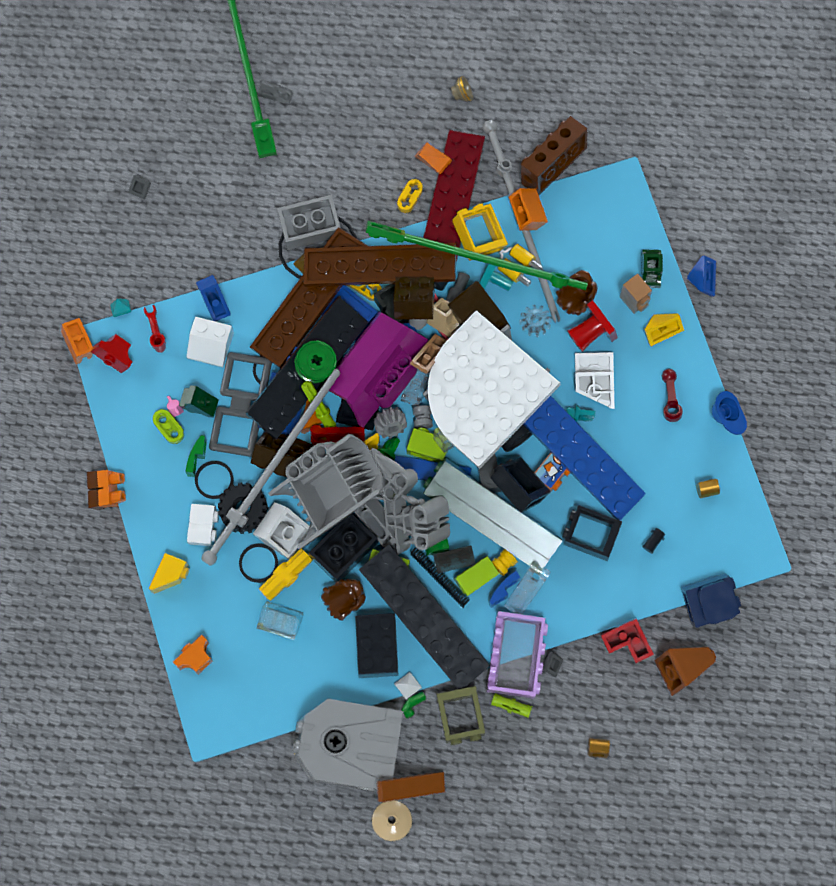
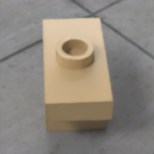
M440 298L434 304L433 319H428L427 324L446 336L451 337L460 328V325L448 306L449 302Z

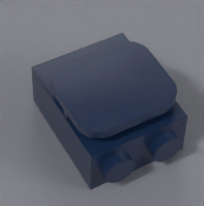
M723 573L681 587L690 622L695 628L707 624H717L740 614L739 607H741L739 597L735 596L734 589L736 585L732 577L730 578V576Z

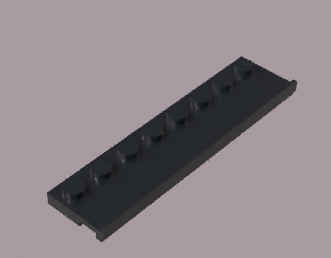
M338 296L250 406L246 415L253 419L273 439H277L308 400L301 388L305 381L298 376L294 365L296 354L300 348L310 341L325 342L332 347L338 362L369 322ZM313 359L312 364L316 363V365H318L319 361H315ZM315 383L313 386L317 389L321 383Z

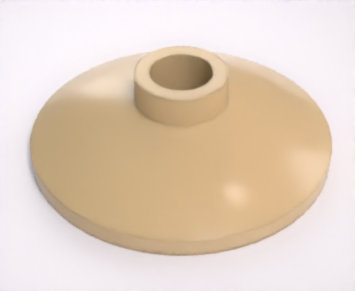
M399 801L383 802L373 813V829L384 840H400L410 831L412 825L411 813ZM389 817H395L396 821L394 824L388 822Z

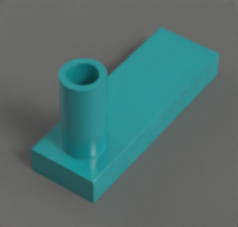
M488 264L479 281L480 285L485 290L490 281L509 291L514 281L495 272L496 266Z

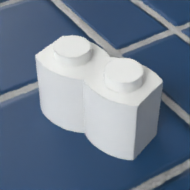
M191 504L187 535L188 544L212 546V543L216 542L217 530H214V525L218 523L219 512L216 511L215 506Z

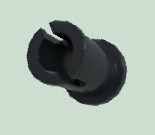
M658 528L651 531V536L642 546L651 554H653L661 540L664 541L665 533Z

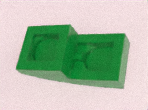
M203 435L196 441L188 457L185 471L188 477H195L197 459H205L207 439Z

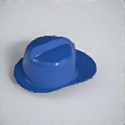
M729 391L719 393L711 410L713 418L718 423L723 424L725 429L732 434L740 435L744 433L747 428V421L737 397Z

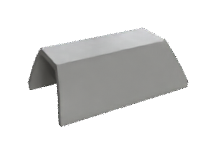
M348 434L336 444L333 442L316 444L286 467L288 479L268 494L269 496L290 495L294 499L299 498L300 502L297 506L304 507L301 513H307L306 522H311L305 539L298 545V548L302 549L382 493L384 490L383 474L368 446L356 436Z

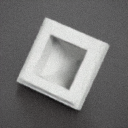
M410 672L394 684L406 700L422 688Z

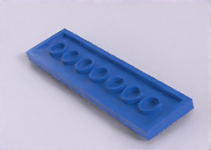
M551 396L523 424L616 520L621 521L646 494Z

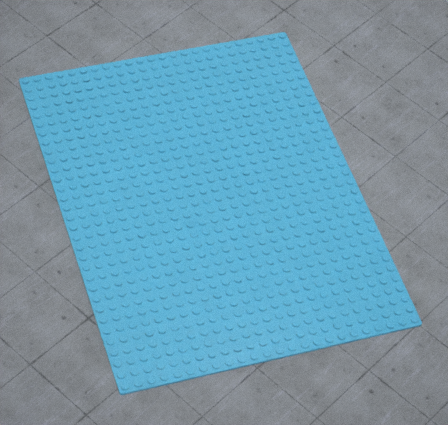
M636 157L552 182L539 195L548 222L538 230H530L544 271L549 273L558 272L569 278L581 270L590 273L598 287L593 301L616 330L618 336L616 340L611 342L607 335L603 333L582 352L572 340L567 330L581 324L592 315L588 307L580 315L568 314L567 310L564 311L562 307H559L556 291L560 288L552 286V282L549 280L547 281L560 316V321L556 323L552 319L538 277L523 274V276L531 281L530 286L527 287L520 281L517 283L513 282L509 291L490 281L485 288L487 294L509 323L512 341L544 369L548 367L550 369L549 373L560 382L561 385L553 392L551 397L566 412L567 407L575 408L576 405L580 407V410L595 411V418L592 421L577 420V423L646 493L621 519L622 524L608 561L564 545L563 533L566 527L570 528L572 521H569L572 510H577L578 505L614 518L571 473L568 477L564 475L560 480L563 483L557 491L552 490L540 504L524 511L526 515L562 538L561 544L550 557L541 573L515 557L518 563L514 567H510L504 576L499 573V575L469 596L465 594L467 599L464 602L468 599L470 601L462 609V606L453 599L454 597H451L443 589V586H440L441 584H438L432 578V575L425 571L415 558L410 556L411 551L416 547L415 544L411 545L408 550L398 554L399 557L410 560L409 569L489 665L498 611L545 618V624H548L547 636L543 635L542 643H546L545 650L616 628L635 618L638 621L685 606L681 587L723 573L734 579L735 589L791 570V565L742 435L730 433L723 424L718 423L712 416L711 410L716 397L725 389L639 160ZM510 195L483 203L484 205H492L508 245L503 250L519 244L529 252L523 232L520 231L509 200ZM482 216L466 221L467 229L475 247L493 242ZM428 220L400 229L404 230L407 234L423 238ZM370 237L360 240L368 246L414 244L403 241V243L398 242L397 244L387 241V238ZM642 250H661V254H663L661 288H651L652 293L648 303L649 306L642 312L637 311L634 314L620 298L622 286L636 274H639L642 278ZM500 251L487 255L498 259L501 257ZM510 251L503 253L504 257L502 260L506 258L513 263L522 265L510 256ZM458 256L456 280L459 272L468 274L470 279L466 286L467 289L475 281H480L488 264L476 260L469 261L468 258ZM295 261L286 263L287 266L290 269H292L295 273H297L300 276H303V274L293 265ZM283 264L218 284L231 315L216 322L232 326L234 332L228 353L234 352L260 356L250 348L251 344L300 280L288 272ZM496 266L494 271L507 277L505 274L499 271L498 266ZM448 282L442 291L435 289L438 299L443 298L446 300L449 289L454 287L456 282ZM379 284V285H380L381 288L383 289L384 287L388 286L389 284ZM368 285L366 286V288L370 290L371 296L377 292L376 288L375 290H372L368 287ZM347 286L359 297H361L365 302L372 306L375 310L381 312L378 306L376 305L375 301L368 300L367 298H365L364 296H362L361 294ZM199 290L131 310V313L117 317L111 316L83 325L92 346L101 340L107 342L115 334L131 344L128 356L132 364L123 373L106 365L103 360L93 353L90 359L85 357L77 365L107 468L110 471L125 475L124 484H117L118 491L122 490L125 492L126 501L118 503L190 754L194 762H200L296 731L297 721L301 720L302 717L327 699L374 706L402 697L403 695L394 684L409 672L422 687L420 690L451 681L396 614L399 676L359 678L355 616L394 613L359 571L369 561L372 550L343 578L360 581L366 596L365 602L357 611H352L343 621H340L330 616V611H327L329 606H324V602L321 599V595L324 593L323 588L333 586L336 582L314 561L299 574V577L291 586L285 587L271 602L259 590L265 582H252L242 575L239 568V558L242 552L253 544H264L253 535L256 529H253L252 533L249 534L248 531L244 532V534L232 531L217 553L216 563L211 566L202 561V555L205 551H210L215 542L212 543V546L190 545L187 543L191 504L211 505L216 507V511H219L218 503H220V499H209L201 495L196 488L195 477H188L185 472L190 452L201 435L207 439L205 459H197L196 472L207 462L220 461L231 469L234 477V486H238V483L241 482L243 485L250 483L251 486H254L265 471V469L250 463L252 457L209 449L215 415L214 418L207 417L198 413H190L183 409V413L174 417L184 431V438L178 444L169 443L153 423V415L156 411L161 409L168 411L167 404L169 400L167 397L170 396L172 400H178L180 403L184 388H189L190 385L197 386L219 400L217 407L230 408L232 397L220 394L225 364L222 368L187 359L189 336L195 317L213 321ZM153 305L156 307V320L159 331L166 340V349L161 353L157 352L150 344V337L153 334L149 319L144 313V307L147 313L153 312ZM678 313L684 331L656 345L650 346L644 329L653 314ZM322 315L318 318V320H317V321L315 322V324L312 326V328L310 329V331H311V330L313 329V327L317 324V322L321 319ZM429 324L417 330V333L427 338L428 341L434 334L442 337L438 330ZM357 339L351 344V346L347 349L343 356L347 354V352L354 345ZM613 352L615 409H611L576 392L575 353ZM234 360L228 389L258 394L260 384L253 375L254 363ZM273 363L271 366L268 384L270 382L272 372L278 373V371L280 370V368L274 365ZM257 364L256 375L261 381L264 365ZM417 369L415 376L391 405L392 409L398 407L405 414L407 422L404 433L398 434L397 438L400 442L394 452L395 456L424 460L408 455L407 447L414 428L415 416L413 415V408L416 406H430L429 401L423 396V393L428 389L430 372L425 374ZM666 369H673L677 374L676 381L674 382L676 399L683 409L682 418L677 422H669L663 416L664 407L668 402L666 383L662 380V373ZM328 391L322 401L330 409V415L336 423V427H354L336 422L342 398ZM306 403L302 407L300 418L304 414ZM380 407L378 413L383 412V409L388 410L389 407H388V408H382V407ZM670 408L668 412L671 414H676L678 410L675 408ZM431 414L430 418L432 419L433 427L427 430L435 435L442 433ZM223 415L217 444L247 449L253 419ZM166 418L160 420V423L166 422ZM375 427L373 431L364 429L365 440L378 433ZM259 428L257 441L265 432L262 428ZM310 431L306 434L299 433L298 439L312 444ZM172 433L171 437H177L178 433ZM532 434L529 439L512 451L505 452L500 447L495 455L498 465L501 463L505 464L510 459L515 460L521 457L535 473L551 452ZM379 435L380 442L378 448H383L385 442L391 439L389 437L383 438ZM450 443L446 458L458 466L472 468L471 477L480 482L477 466ZM218 464L206 466L198 476L199 488L205 494L211 496L224 493L223 491L228 489L231 481L228 470ZM273 472L261 489L267 501V512L275 502L289 508L310 526L311 522H306L307 513H301L304 507L297 506L300 502L299 498L294 499L290 495L269 496L268 493L288 479ZM718 479L720 494L700 499L696 485L699 482ZM418 480L407 496H412L418 500L424 499L425 502L430 500L431 498L423 494L425 490L423 485L426 481ZM502 491L496 493L504 500L512 504ZM378 500L384 507V500ZM406 500V507H407V506L411 505V503L407 502V500ZM243 501L237 503L236 510L239 509ZM250 506L245 512V514H247L250 511ZM449 511V514L444 516L449 517V520L444 523H450V536L447 538L449 552L426 556L422 561L427 557L428 560L431 559L430 562L433 563L428 568L435 564L439 568L435 575L441 570V573L446 575L442 581L448 577L450 581L446 585L452 581V584L456 586L453 590L454 592L459 586L453 578L485 556H488L491 561L494 558H498L504 548ZM353 512L352 514H353L361 523H363V522L360 520V518L355 514V512ZM220 515L218 523L214 525V530H217L216 541L226 528ZM580 516L571 540L603 552L612 528ZM334 527L326 531L324 534L319 536L317 539H315L302 549L309 555V552ZM658 528L665 533L664 541L661 540L653 554H651L642 546L651 536V531ZM378 541V544L373 549L381 551L384 547ZM263 547L250 549L242 560L243 571L253 579L268 577L275 567L273 554ZM274 550L278 558V566L289 560ZM419 550V551L415 554V555H417L420 551H422V553H424V555H426V552H425V550ZM165 553L186 561L190 570L187 578L182 579L180 584L156 594L149 590ZM517 571L521 577L520 581L506 589L508 593L507 599L491 608L489 602L495 590L508 576ZM505 621L499 665L532 655L536 625ZM203 635L209 642L206 653L213 662L199 675L191 668L179 670L173 661L183 653L181 650L188 643L192 644Z

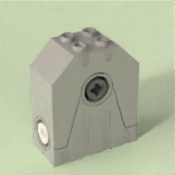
M327 699L302 717L301 720L297 721L295 733L299 735L298 740L293 743L292 753H295L296 761L311 782L378 792L377 781L393 779L403 711ZM333 738L334 742L337 743V745H335L334 747L333 743H330V740H332Z

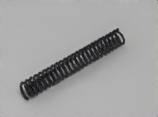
M415 547L411 551L410 556L415 558L421 564V567L428 571L432 578L438 584H441L440 586H443V589L451 597H454L453 599L464 609V606L470 599L464 602L467 597L463 595L460 598L463 592L458 595L461 592L459 588L453 592L456 586L452 584V581L446 585L450 581L448 577L442 581L446 575H443L441 570L435 575L439 568L435 564L428 568L433 562H430L431 559L428 560V557L422 561L426 555L422 551L415 555L419 551Z

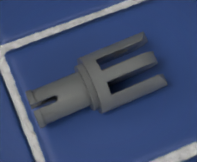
M458 273L455 286L449 289L446 301L450 303L465 291L470 279L468 274Z

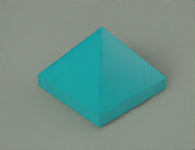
M117 298L110 305L113 317L131 313L128 299Z

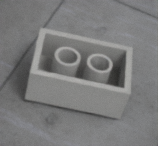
M332 195L277 208L287 250L329 240L337 228H340Z

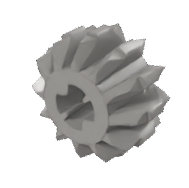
M390 406L388 410L383 409V412L377 413V417L374 418L375 430L383 438L389 437L391 439L393 436L398 437V434L404 433V429L407 427L405 414L398 407L392 409Z

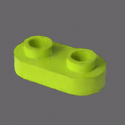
M164 409L156 411L153 415V423L169 443H180L184 438L182 427L169 411ZM166 418L165 423H160V420ZM177 432V437H171L172 433Z

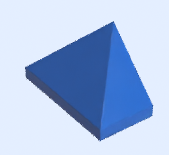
M701 256L688 274L687 279L700 292L711 297L715 296L716 261L707 256Z

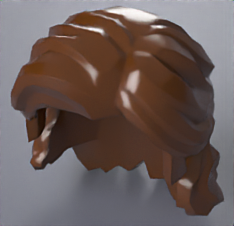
M584 270L578 271L570 278L588 283L586 290L567 285L556 291L558 296L557 304L564 311L567 310L568 314L580 315L584 313L587 309V304L594 300L596 296L597 283L593 281L590 273Z
M341 579L333 586L323 588L324 593L321 595L324 606H329L327 611H330V616L340 621H343L352 611H357L366 599L363 586L356 579Z

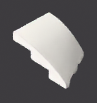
M613 352L575 353L576 392L611 409H615Z

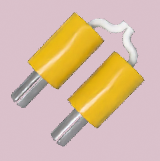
M519 244L507 250L502 249L499 253L501 255L500 259H503V253L510 251V256L522 265L532 266L538 270L543 269V266L535 261L536 257ZM498 267L499 271L515 283L520 281L527 287L530 286L531 281L523 276L524 273Z

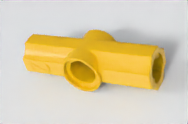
M299 549L287 562H283L274 570L273 575L259 590L271 602L285 587L291 586L297 580L299 574L313 560L303 549Z

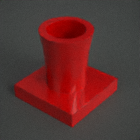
M593 300L587 304L592 316L581 324L567 330L572 340L582 352L603 333L607 335L611 342L618 338L616 330Z

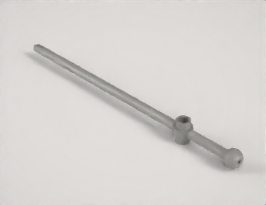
M488 120L483 124V131L489 134L498 160L497 174L504 178L509 195H512L516 192L510 175L512 165L508 159L504 158L496 135L497 124L492 120ZM523 230L529 252L536 257L535 261L542 266L530 230ZM538 278L552 319L555 323L559 322L560 316L548 281Z
M338 369L333 370L239 509L236 510L232 507L226 517L230 519V522L211 550L203 553L202 561L210 566L214 565L217 561V553L237 525L243 528L249 518L245 516V512L340 375Z

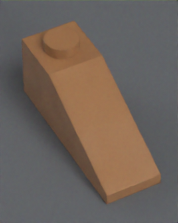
M434 334L413 358L410 365L425 374L429 373L435 363L434 360L447 340Z

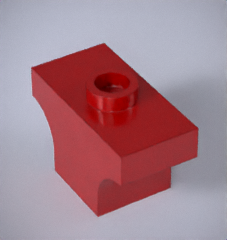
M117 334L108 339L107 342L101 340L90 351L103 360L106 365L113 367L120 373L130 368L132 364L128 356L131 344Z

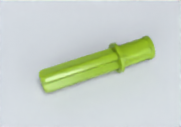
M305 381L301 388L311 403L318 393L312 382ZM321 401L315 410L316 418L320 419L324 428L336 427V423L330 415V409Z

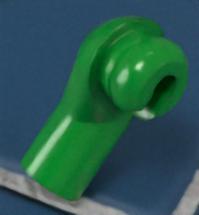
M423 692L417 693L405 702L401 711H403L406 719L414 716L415 712L412 710L414 706L426 700Z

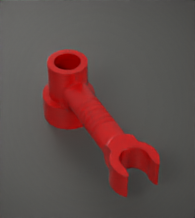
M153 305L154 310L152 313H147L144 307V313L149 319L153 334L150 337V344L157 352L161 353L166 349V340L159 331L156 320V307Z

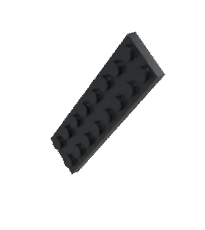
M387 545L359 569L458 690L464 689L490 667L489 663L390 545Z

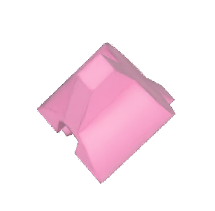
M170 396L167 397L169 400L167 409L173 417L184 412L183 408L179 406L178 400H172Z

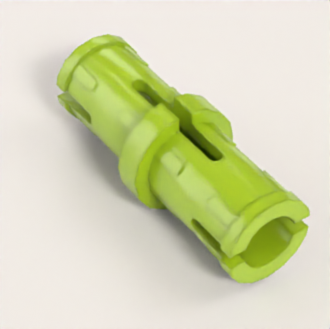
M497 693L494 694L491 703L492 706L508 710L507 713L511 714L513 712L529 718L532 706L518 702L513 697L510 699Z

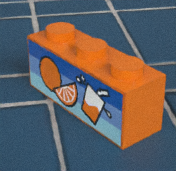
M550 453L535 471V474L552 492V490L557 491L563 483L560 480L564 475L568 477L570 472Z

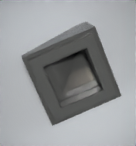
M136 174L133 176L128 193L146 199L151 182L143 176Z

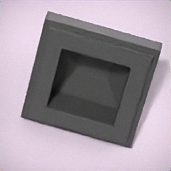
M550 652L543 662V670L556 677L563 659Z

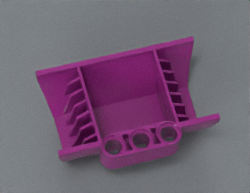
M378 312L335 369L340 371V375L329 391L348 402L359 426L363 428L379 406L382 408L390 407L415 376L417 368L410 365V362L426 345L428 339L389 316Z

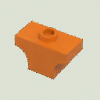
M201 635L192 644L188 643L181 650L183 653L173 663L179 670L191 668L199 675L213 662L206 653V648L209 644L208 640Z

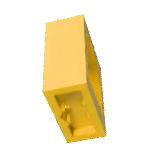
M482 203L474 206L471 210H467V208L457 212L456 217L452 220L465 250L490 255L501 251L508 245L491 204L484 205ZM482 216L493 242L475 247L464 221Z

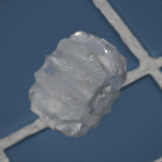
M535 304L532 306V310L526 307L525 312H522L520 316L522 319L519 323L524 325L522 331L529 330V336L535 333V336L539 337V332L545 335L546 329L551 327L549 323L552 321V317L548 316L549 311H543V306L536 309Z

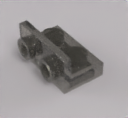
M471 545L433 554L432 556L437 573L476 564Z

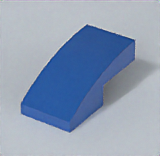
M517 571L508 576L495 590L489 602L491 608L507 599L508 593L506 589L520 581L521 577Z

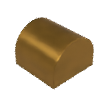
M718 479L699 482L696 485L700 499L720 494Z
M589 738V757L607 758L610 750V740Z

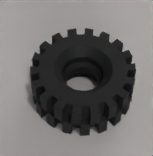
M241 482L238 483V486L233 484L230 486L231 489H225L223 491L224 495L220 496L218 512L225 526L230 522V519L226 517L232 507L235 509L238 502L244 501L254 487L250 483L243 485ZM261 490L251 503L250 511L245 514L249 518L243 528L237 525L233 532L236 533L238 531L240 534H244V532L248 531L249 534L259 526L268 510L267 501Z

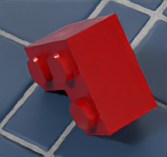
M637 618L601 634L609 654L628 646L636 663L654 655Z

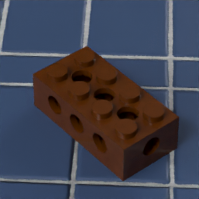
M571 116L566 121H562L554 133L551 132L541 145L536 146L529 157L527 156L522 160L521 184L526 188H536L538 195H540L587 149L588 128Z

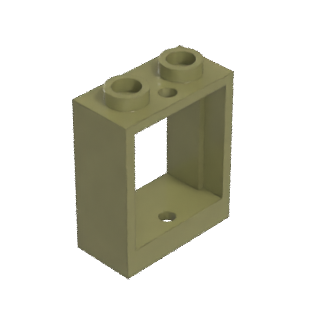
M476 686L437 694L446 743L450 742L451 745H458L464 739L470 738V741L481 740L482 736L485 735V729ZM473 698L479 729L450 735L444 703Z

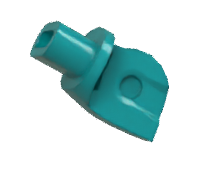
M578 405L575 408L567 407V413L576 422L577 420L588 422L595 418V411L580 410Z

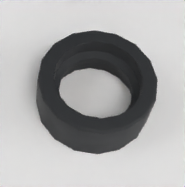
M522 425L501 447L505 452L512 451L529 439L532 433Z

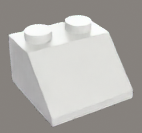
M195 317L189 336L187 359L223 368L234 334L232 326Z
M274 502L253 535L276 552L290 559L298 549V545L306 537L310 526L289 508Z

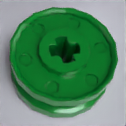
M310 341L304 344L296 354L294 361L298 376L304 381L312 382V384L322 383L327 380L333 370H335L337 363L336 354L332 347L321 341ZM314 359L315 361H319V364H312V360Z

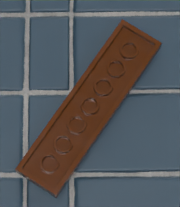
M338 227L323 248L368 245ZM303 274L251 344L250 348L281 369L286 363L288 356L292 355L294 348L298 347L342 286L305 287L303 284Z
M443 243L456 247L455 243ZM418 244L304 249L303 284L305 287L395 284L396 277H434V282H456V255Z

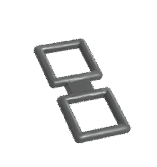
M234 352L228 353L220 394L232 397L230 408L219 406L216 409L209 443L210 450L252 457L259 432L258 425L254 420L247 449L217 443L223 415L251 419L246 415V412L250 408L251 402L258 398L269 381L272 363L266 358ZM234 360L264 365L258 394L228 389Z

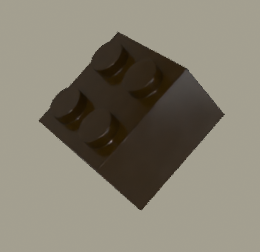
M396 277L394 291L395 319H433L435 301L434 277Z

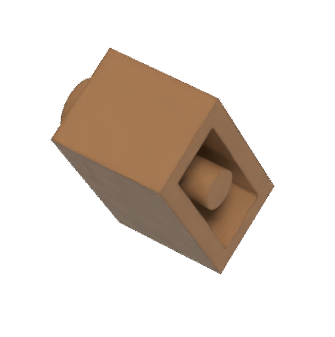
M636 274L623 284L620 298L635 314L637 311L642 312L649 306L648 303L651 299L652 290L639 274Z

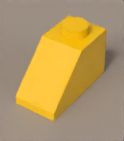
M165 553L149 590L156 594L180 584L182 579L187 578L190 570L187 562Z

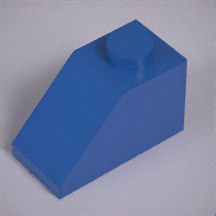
M213 275L196 282L213 321L216 322L231 315Z

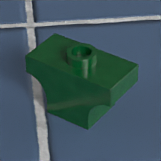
M642 250V279L650 288H661L663 254H661V250Z
M190 385L189 388H184L179 406L190 413H198L214 418L219 400L199 387Z

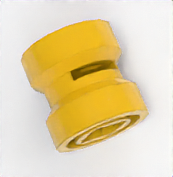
M505 549L500 552L498 558H494L491 561L502 576L508 572L510 567H514L518 563L516 558Z

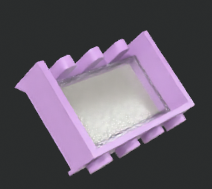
M498 611L487 692L532 699L535 698L536 694L540 693L541 682H537L538 674L542 675L543 663H540V657L544 655L546 643H542L543 635L547 636L548 624H545V618Z

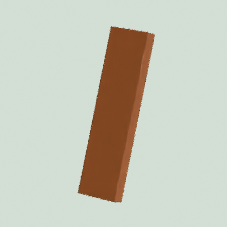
M444 772L377 781L378 802L445 792Z

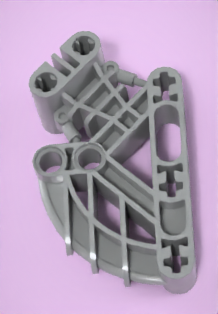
M372 448L370 452L383 474L384 490L356 510L355 514L378 538V541L384 548L390 545L397 554L408 550L413 544L419 550H426L447 539L450 536V523H444L449 520V517H444L449 514V505L446 498L437 496L425 502L424 499L418 500L412 496H407L409 491L418 482L417 473L413 469L405 470L397 462ZM378 500H384V507ZM406 500L407 502L411 503V505L406 507Z

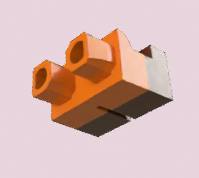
M110 470L87 472V487L91 490L88 491V507L94 510H102L107 507H118V503L125 502V492L122 490L118 491L117 484H124L125 475Z

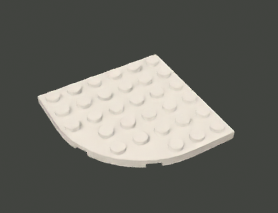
M476 310L445 342L434 360L435 363L430 370L428 401L433 418L443 435L480 469L561 384Z

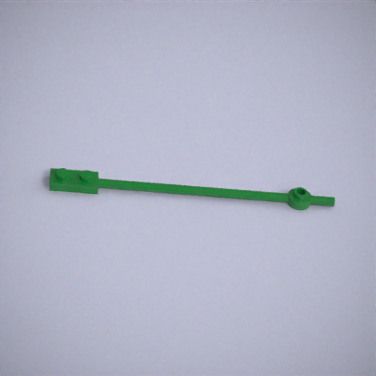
M228 0L256 122H251L258 156L260 159L277 155L269 119L263 120L236 2L235 0Z
M367 221L366 233L373 238H387V241L396 244L407 241L546 279L552 282V286L560 289L568 285L586 290L588 286L586 282L571 279L558 272L549 273L410 235L405 233L404 230L372 221Z

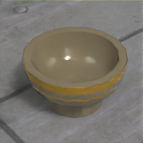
M461 76L456 80L455 86L451 87L452 94L456 100L472 101L471 87L467 79Z

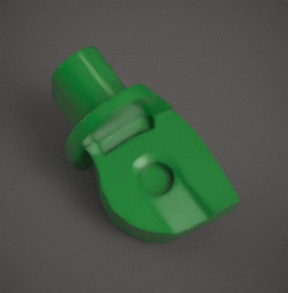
M397 437L387 440L383 448H378L377 450L384 456L395 460L394 452L400 440Z

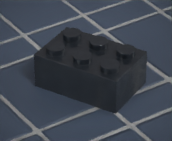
M351 514L339 522L309 552V556L332 580L339 582L378 544V538Z
M395 613L355 616L359 678L399 676Z

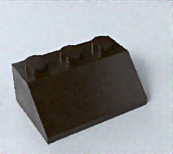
M264 432L255 444L250 463L261 469H266L288 435L281 434L277 439H273L268 433ZM296 438L273 472L276 475L287 477L286 467L314 447V445Z

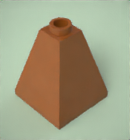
M709 647L675 648L667 650L654 661L673 696L691 684L716 662V655Z

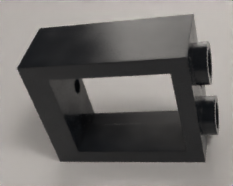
M521 457L515 460L510 459L505 464H499L494 469L495 473L491 477V480L520 513L540 504L551 492Z
M578 505L577 510H572L569 521H572L570 528L566 527L563 533L564 545L608 561L622 521ZM580 516L612 528L603 552L571 540Z

